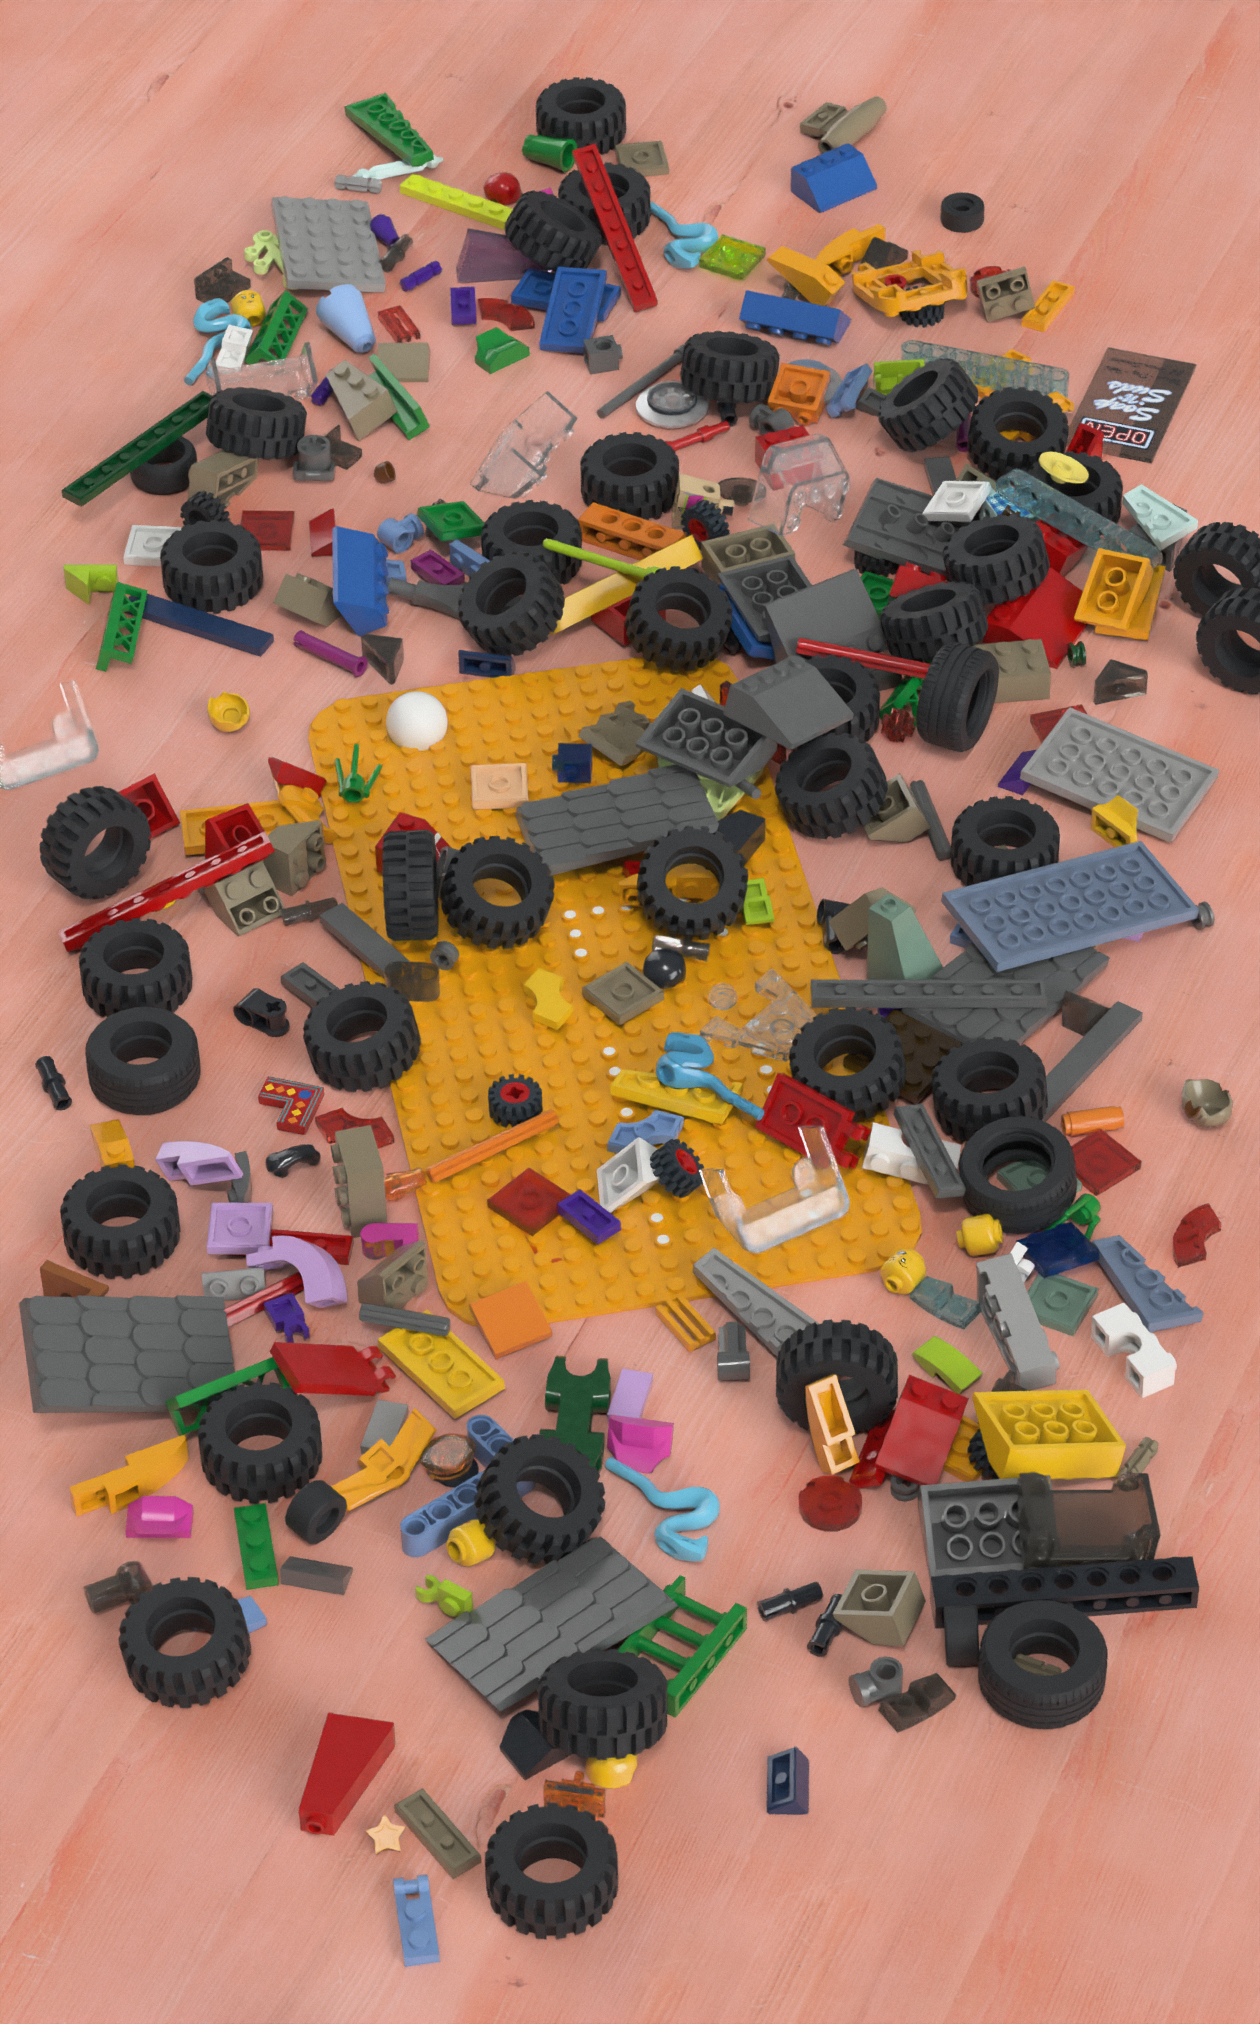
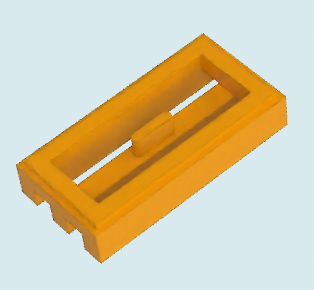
M682 1294L676 1296V1301L674 1302L671 1299L666 1301V1306L664 1307L661 1304L655 1306V1314L689 1352L716 1340V1332ZM670 1313H673V1314L675 1315V1317L681 1322V1325L683 1326V1328H684L687 1332H690V1333L693 1335V1337L696 1339V1341H693V1340L691 1339V1337H690V1336L682 1329V1327L673 1319V1317L670 1315Z

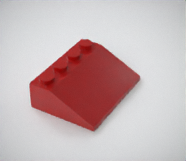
M1049 568L1044 581H1041L1040 586L1036 589H1031L1029 594L1017 597V600L1011 602L1008 600L1002 602V604L995 605L987 617L988 629L983 638V644L1042 639L1049 667L1058 669L1067 656V644H1075L1088 625L1087 623L1074 621L1083 591L1054 569Z

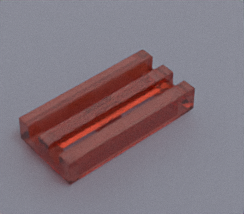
M401 305L378 311L379 321L396 343H402V339L410 342L413 336L416 340L421 338L420 330ZM402 322L408 328V331L403 327Z

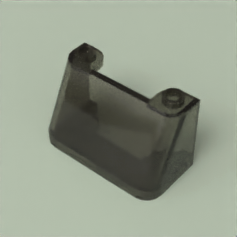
M1035 1472L1019 1474L1017 1494L1023 1569L1154 1559L1161 1533L1148 1473H1123L1115 1479L1111 1490H1050L1049 1479L1046 1476Z

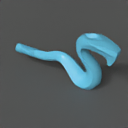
M651 202V213L666 222L669 230L675 236L682 238L673 240L664 246L665 258L673 267L693 268L701 261L700 253L709 252L717 246L719 236L717 230L708 223L678 224L670 213L654 202Z
M215 298L201 304L193 319L194 327L203 333L223 332L227 330L228 325L251 330V324L248 319L240 315L233 314L215 319L220 314L230 313L229 305L220 298ZM225 332L213 336L206 342L203 347L202 357L184 378L186 384L192 385L210 363L213 352L221 349Z
M612 1457L608 1458L605 1468L642 1489L648 1500L656 1506L669 1510L694 1509V1511L674 1515L663 1520L655 1528L654 1536L657 1545L670 1557L684 1561H702L708 1550V1537L704 1535L699 1539H691L675 1532L699 1530L713 1523L720 1512V1502L717 1496L705 1487H689L674 1492H661L641 1473Z

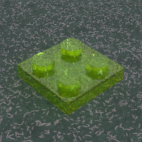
M722 234L699 259V267L742 281L766 256V248Z

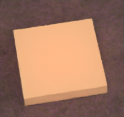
M526 763L471 766L473 809L517 808L528 802Z

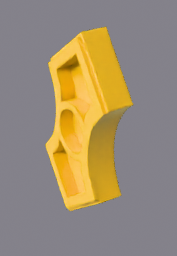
M538 968L524 983V993L536 1003V1008L532 1012L533 1020L558 1030L573 1013V1005L566 1002L560 994L564 986V978L541 968Z

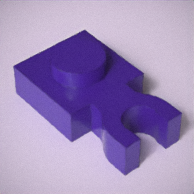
M293 1293L264 1302V1311L275 1331L284 1329L286 1343H293V1333L296 1332L301 1333L304 1339L310 1337L309 1328L305 1323L304 1312Z

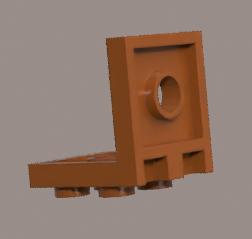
M46 1260L40 1267L44 1296L74 1298L77 1295L105 1296L109 1291L108 1285L49 1260Z

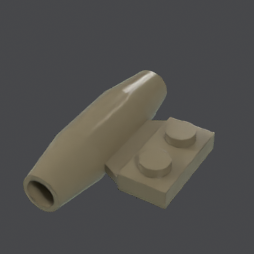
M878 96L854 106L850 111L844 106L826 102L800 123V131L813 137L824 135L818 143V149L822 154L847 143L850 145L855 144L873 129L886 112L887 106L885 101Z

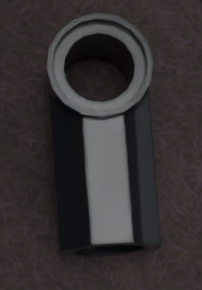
M822 899L817 909V923L822 925L824 947L831 951V954H839L845 951L828 921L850 904Z

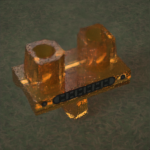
M576 1771L574 1780L562 1779L559 1782L545 1779L543 1786L544 1806H548V1802H557L558 1806L566 1807V1804L578 1807L579 1812L586 1810L595 1815V1822L599 1817H605L606 1789L597 1788L596 1784L584 1782V1772Z

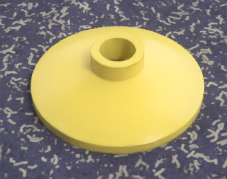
M1044 452L1039 457V463L1042 468L1057 483H1084L1088 479L1089 474L1086 468L1069 456L1057 452Z

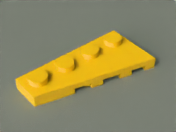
M621 1069L610 1086V1095L624 1100H632L654 1108H662L680 1115H688L721 1125L734 1107L708 1088L668 1087L658 1079L656 1073ZM733 1082L732 1087L726 1086L739 1096L743 1093V1083Z

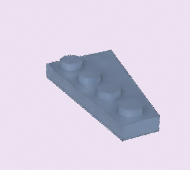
M1120 1235L1092 1241L1090 1250L1132 1312L1138 1314L1142 1324L1149 1332L1202 1321L1204 1312L1197 1306L1192 1308L1185 1301L1186 1296L1178 1288L1175 1290L1171 1289L1164 1282L1165 1276L1158 1270L1150 1269L1145 1265L1146 1259Z

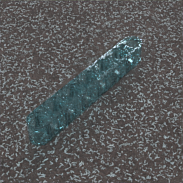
M917 340L906 341L901 346V360L924 359L926 364L930 361L934 362L939 358L953 359L959 363L975 385L983 388L987 387L991 390L1003 391L1006 387H1012V389L1026 387V390L1032 391L1035 389L1040 391V394L1043 396L1058 391L1068 398L1069 372L1063 368Z
M1020 469L1009 471L996 482V490L1001 497L1095 551L1101 548L1139 557L1145 556L1150 559L1153 570L1162 563V553L1156 546ZM1009 479L1013 481L1015 488L1011 486ZM1031 492L1036 495L1037 501L1032 497ZM1054 505L1058 507L1059 513L1055 511ZM1076 518L1081 521L1082 526L1077 523ZM1098 530L1103 533L1104 539L1100 537ZM1121 543L1125 545L1127 552L1122 549Z

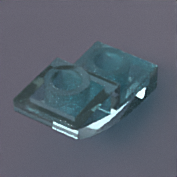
M929 1276L910 1293V1299L925 1311L963 1330L981 1312L979 1301L954 1294L951 1283Z

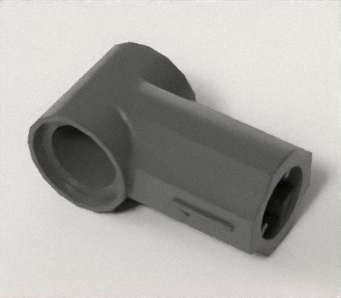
M726 1322L724 1326L719 1327V1352H717L718 1380H750L749 1351H746L745 1327L739 1325L738 1322Z

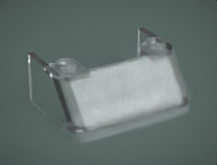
M310 342L304 343L301 354L297 357L217 370L215 358L209 360L205 374L207 387L211 395H214L219 390H225V388L252 387L280 392L285 396L295 397L296 400H303L310 397V393L314 392L318 382Z
M76 680L60 684L68 710L57 714L53 719L52 729L55 738L7 755L0 742V789H15L95 760L99 748Z
M803 1125L798 1127L808 1156L798 1160L792 1168V1179L795 1188L745 1209L741 1197L731 1191L724 1169L703 1168L699 1170L715 1216L745 1251L753 1253L763 1252L838 1219L847 1213L850 1206L849 1196L824 1126Z

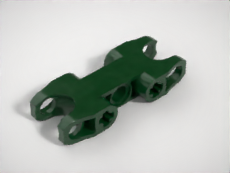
M556 1356L552 1368L547 1375L545 1390V1410H558L556 1430L540 1429L539 1434H543L545 1439L554 1436L561 1438V1443L567 1445L569 1442L576 1446L575 1450L579 1454H586L591 1460L589 1462L592 1468L596 1467L600 1473L603 1465L605 1433L591 1432L593 1413H608L610 1408L611 1377L608 1369V1359H597V1365L593 1372L584 1376H577L571 1374L566 1369V1356Z

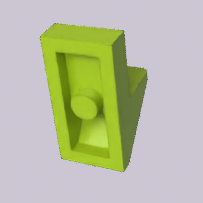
M117 564L64 565L63 567L66 589L87 604H90L92 592H114L116 583L119 582Z

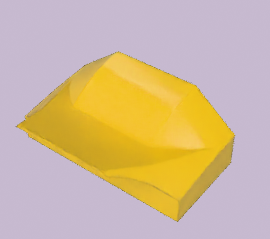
M1117 795L1106 804H1099L1092 808L1091 830L1113 847L1137 842L1136 825L1138 809Z

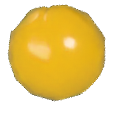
M223 691L218 697L209 698L207 713L211 724L218 730L233 732L248 722L250 708L246 699L239 694Z
M629 1754L626 1755V1758L616 1759L613 1757L607 1758V1760H597V1758L589 1757L586 1759L585 1771L592 1783L602 1788L616 1789L631 1782L633 1773L637 1768L638 1756Z

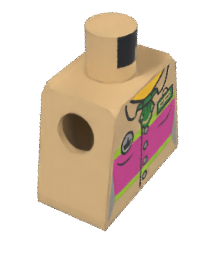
M679 474L671 513L672 529H682L685 527L681 525V520H683L681 515L700 500H709V504L713 502L716 504L715 509L719 507L722 510L720 512L721 515L729 516L733 514L734 500L720 499V485L718 483Z

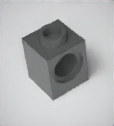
M613 335L583 340L584 362L590 375L619 370V359L623 358L621 345L616 344Z

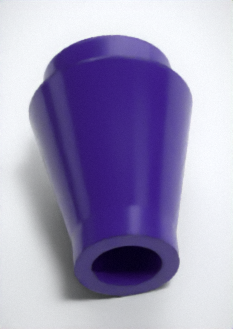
M384 214L375 216L370 222L371 231L390 249L398 247L401 239L396 232L392 219Z

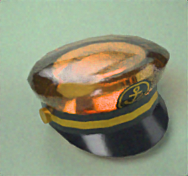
M453 1433L435 1437L429 1442L420 1456L421 1464L426 1468L428 1476L445 1486L455 1488L479 1474L478 1464L473 1457L476 1450L475 1442L465 1435Z

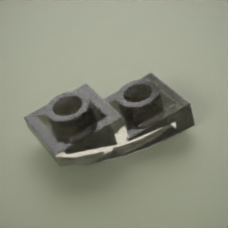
M935 1673L910 1682L908 1692L882 1700L878 1711L898 1733L938 1713L955 1700L956 1694L939 1674Z

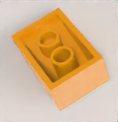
M1098 548L1074 616V621L1126 632L1146 597L1154 574L1150 559Z

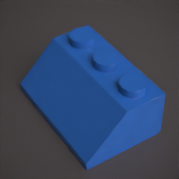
M849 143L791 167V192L818 213L825 212L877 189V183L863 153Z

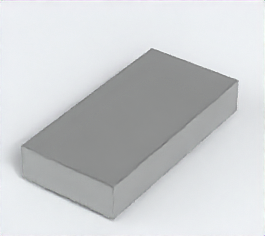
M377 1400L360 1446L361 1454L366 1453L381 1438L389 1446L392 1444L408 1416L409 1408L407 1404Z

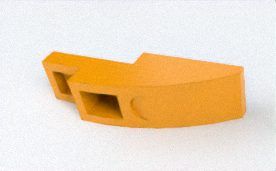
M877 224L861 232L852 228L827 244L815 260L828 265L839 276L853 270L854 262L885 248V227Z
M697 864L679 865L670 870L665 878L668 890L678 899H711L719 891V882L710 870H705V867ZM638 873L619 881V907L640 906L637 898Z
M185 1435L168 1439L162 1443L124 1456L125 1467L70 1486L71 1505L76 1517L105 1506L108 1507L112 1515L128 1508V1504L140 1497L150 1496L158 1491L189 1461Z

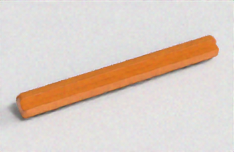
M550 1109L430 1166L426 1170V1174L432 1183H436L556 1126L559 1118L556 1112Z

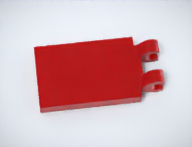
M777 1073L762 1108L765 1111L762 1119L757 1120L755 1128L825 1167H832L833 1163L836 1162L844 1168L849 1166L856 1168L860 1158L856 1154L844 1150L849 1137L856 1141H860V1139L867 1141L872 1131L870 1128L852 1121L855 1112L785 1073Z
M274 1342L270 1350L272 1357L295 1393L375 1396L377 1391L382 1393L388 1392L390 1388L385 1380L395 1379L396 1377L389 1366L376 1368L372 1359L383 1357L377 1346H369L357 1352L354 1346Z

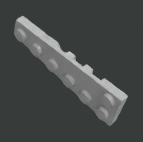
M715 1248L693 1264V1273L776 1356L781 1350L784 1341L787 1338H791L795 1331L798 1329L805 1330L808 1324L814 1322L819 1324Z

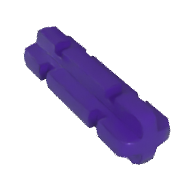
M438 261L427 264L426 267L423 266L409 274L408 277L402 278L399 282L402 290L405 292L410 291L417 285L419 286L428 281L433 276L440 274L442 267Z
M326 376L311 394V402L313 404L323 405L333 392Z

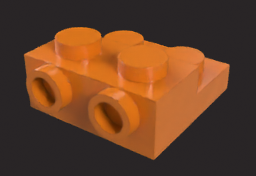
M781 363L767 401L768 407L773 412L779 408L787 410L792 418L802 425H809L811 422L818 423L825 404L824 396L831 379V371Z

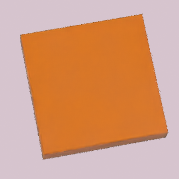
M527 1281L469 1304V1309L495 1360L552 1337L553 1331Z

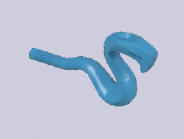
M680 1032L668 1034L664 1045V1051L668 1053L662 1055L656 1063V1075L664 1085L671 1088H708L723 1100L757 1120L762 1119L765 1113L762 1108L729 1090L713 1074L698 1070L711 1065L714 1059V1054L705 1039L696 1034Z

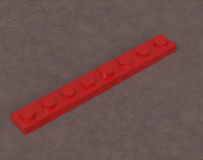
M596 144L572 150L576 166L634 312L657 306V297Z
M264 831L60 930L58 933L67 952L82 949L90 936L95 932L99 933L102 927L108 924L112 926L119 920H124V922L132 921L131 918H140L149 912L160 911L166 904L176 899H184L201 887L215 884L223 876L236 874L244 866L254 861L260 862L266 859L275 850Z

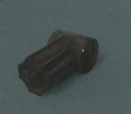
M129 1561L121 1565L115 1575L83 1588L89 1608L92 1613H98L126 1601L136 1605V1598L144 1591L146 1593L152 1591L153 1584L139 1561Z

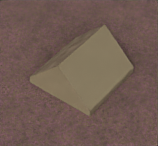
M378 343V358L399 382H428L430 347L428 343Z

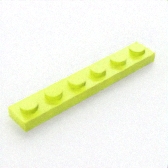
M412 174L399 185L400 193L502 230H505V222L513 210L500 203L486 200L480 196L469 194L460 189L452 188L416 174Z

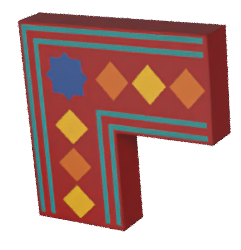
M268 1076L258 1095L259 1104L283 1108L276 1122L277 1130L306 1135L325 1092L324 1087Z

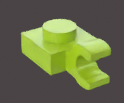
M427 1575L425 1577V1584L430 1589H423L419 1586L415 1588V1595L419 1601L425 1603L438 1601L439 1609L448 1616L458 1617L465 1611L469 1613L473 1611L472 1592L447 1579H444L441 1583L436 1577Z

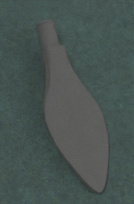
M391 577L388 586L390 594L412 600L411 605L433 608L461 621L458 617L459 595L463 594L462 587L464 584L438 585L418 580L417 585ZM517 596L510 600L499 614L513 608L522 597Z

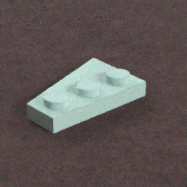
M1142 484L1123 495L1122 504L1160 551L1198 529V520Z

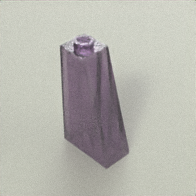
M467 229L456 266L458 283L522 279L528 268L551 272L522 255L521 251L517 250L512 242H509L507 235Z

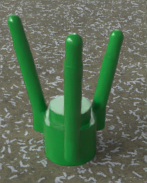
M357 743L354 744L351 774L345 779L340 759H335L339 783L338 795L350 803H357L364 797H369L370 789L382 769V765L378 764L365 785L363 777L357 774L359 744Z
M1082 1194L1064 1212L1060 1219L1049 1225L1037 1236L1038 1240H1042L1051 1234L1070 1217L1079 1225L1088 1223V1228L1075 1259L1076 1263H1081L1095 1226L1101 1221L1097 1215L1101 1209L1100 1202L1091 1194Z

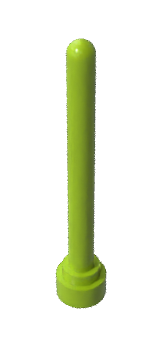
M545 539L543 541L545 549L643 579L649 573L653 572L655 574L656 570L661 569L656 566L644 569L552 539Z

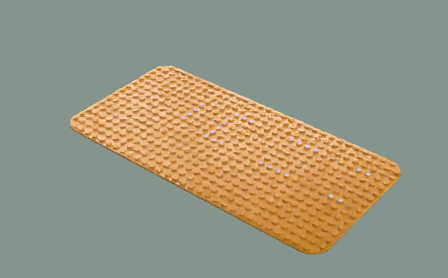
M634 657L560 669L527 672L512 676H500L365 695L350 699L341 698L320 711L309 725L308 741L316 775L327 780L321 792V798L328 827L338 835L332 842L347 907L412 964L411 971L388 983L360 958L365 981L370 982V984H375V982L383 983L387 988L391 986L399 990L409 1000L421 1037L419 1054L416 1060H413L411 1068L407 1072L403 1071L402 1077L398 1080L389 1081L439 1295L447 1310L466 1324L479 1327L469 1309L470 1303L524 1281H527L549 1324L650 1308L660 1304L666 1305V1301L671 1299L674 1302L676 1301V1296L680 1294L687 1301L717 1297L693 1273V1264L713 1248L717 1249L769 1288H776L879 1271L894 1251L898 1249L915 1250L922 1236L921 1214L909 1180L862 1168L867 1141L862 1139L856 1141L849 1137L844 1150L860 1157L856 1168L850 1166L844 1168L836 1162L833 1163L832 1167H825L755 1128L757 1119L735 1106L721 1125L610 1095V1086L621 1069L656 1073L658 1059L668 1053L664 1051L668 1034L680 1032L701 1036L706 1040L714 1054L713 1063L704 1069L698 1070L713 1074L725 1086L732 1087L733 1082L743 1083L741 1097L763 1108L777 1073H785L792 1077L789 1065V1050L793 1046L792 1041L797 1033L801 1034L800 1028L807 1022L812 1023L814 1021L813 1017L820 1013L825 1015L829 1013L830 1009H834L811 1008V980H840L831 951L824 947L822 925L817 923V910L781 804L776 795L767 764L764 766L763 774L753 784L761 790V796L758 799H753L745 793L724 817L743 810L765 818V841L747 861L744 868L748 869V880L764 878L767 895H770L774 922L746 925L742 913L737 914L736 921L731 926L725 925L724 932L717 936L711 932L709 939L700 941L699 936H693L692 941H683V935L677 934L675 938L667 936V929L663 928L659 931L653 926V918L647 920L643 914L644 906L619 907V881L625 879L622 870L624 862L643 860L645 852L643 851L552 875L555 885L553 889L554 898L543 926L540 927L539 932L522 945L514 943L513 948L503 949L502 946H497L496 949L487 948L486 944L480 943L478 946L471 943L472 939L469 937L464 939L457 933L458 928H452L447 922L448 915L443 914L441 908L442 900L438 898V936L432 940L393 941L387 937L383 874L376 871L375 846L399 812L425 819L452 848L460 850L463 845L469 842L473 845L474 839L485 837V840H489L490 836H500V839L504 840L510 837L514 838L518 844L522 845L523 842L526 844L515 816L517 808H472V765L526 763L528 802L561 796L562 792L608 784L613 779L648 773L649 769L658 768L657 756L644 751L631 762L620 766L591 745L588 747L585 744L579 743L570 747V738L565 735L564 729L576 727L580 721L585 726L596 725L600 715L614 713L618 703L631 701L636 705L634 709L636 713L645 715L653 723L681 688L692 692L700 684L717 704L725 706L730 685L738 682V679L729 665L718 659L709 661V664L702 668L696 666L695 670L692 671L680 669L677 672L670 671L671 668L664 666L663 669L657 667L655 662L650 661L649 663L643 657ZM413 691L426 692L437 698L443 705L448 719L444 738L429 746V749L418 751V748L398 747L391 740L386 729V716L391 704L399 696ZM357 743L359 744L357 774L363 777L365 785L378 764L382 765V769L370 789L369 797H364L357 803H350L338 795L339 783L335 759H340L345 779L351 774L354 744ZM489 878L474 882L473 886L479 896L493 905L513 906L522 902L517 891L504 881ZM680 899V900H682V901H684V902H688V903H701V902L708 901V900H710V899ZM440 941L450 942L459 951L458 960L449 970L437 968L430 960V953ZM664 947L674 949L682 955L686 963L684 981L679 982L674 987L664 989V1000L621 1025L614 1022L582 995V987L625 962H628L643 974L645 958L656 949ZM538 968L564 978V986L560 994L566 1002L573 1005V1013L558 1030L533 1020L532 1012L536 1008V1003L524 993V983ZM847 1054L834 1058L823 1069L825 1072L837 1076L855 1074V1072L843 1067L844 1057ZM509 1074H514V1078H518L519 1074L524 1075V1080L531 1077L533 1078V1083L536 1081L539 1083V1087L542 1089L543 1109L541 1113L553 1109L559 1118L556 1126L436 1183H432L429 1180L426 1170L430 1166L512 1128L511 1124H508L507 1128L502 1127V1122L497 1124L494 1122V1118L490 1117L488 1090L489 1087H492L494 1081L499 1083V1078L502 1076L507 1080L509 1079ZM654 1110L683 1116L684 1126L677 1139L680 1140V1143L685 1142L687 1149L691 1147L694 1150L693 1155L699 1156L700 1160L698 1162L704 1165L705 1169L702 1171L706 1173L705 1182L684 1198L676 1197L672 1191L668 1192L665 1190V1184L661 1186L660 1183H656L646 1192L611 1212L614 1217L621 1221V1230L599 1245L557 1212V1204L579 1189L600 1205L597 1169L617 1154L607 1151V1143L617 1123L642 1121L648 1118ZM885 1110L882 1113L880 1111L875 1112V1116L866 1120L863 1117L859 1118L858 1122H855L870 1129L873 1123L891 1127ZM665 1143L655 1144V1145H652V1146H654V1147H656L657 1149H659V1148H660L661 1146H663Z

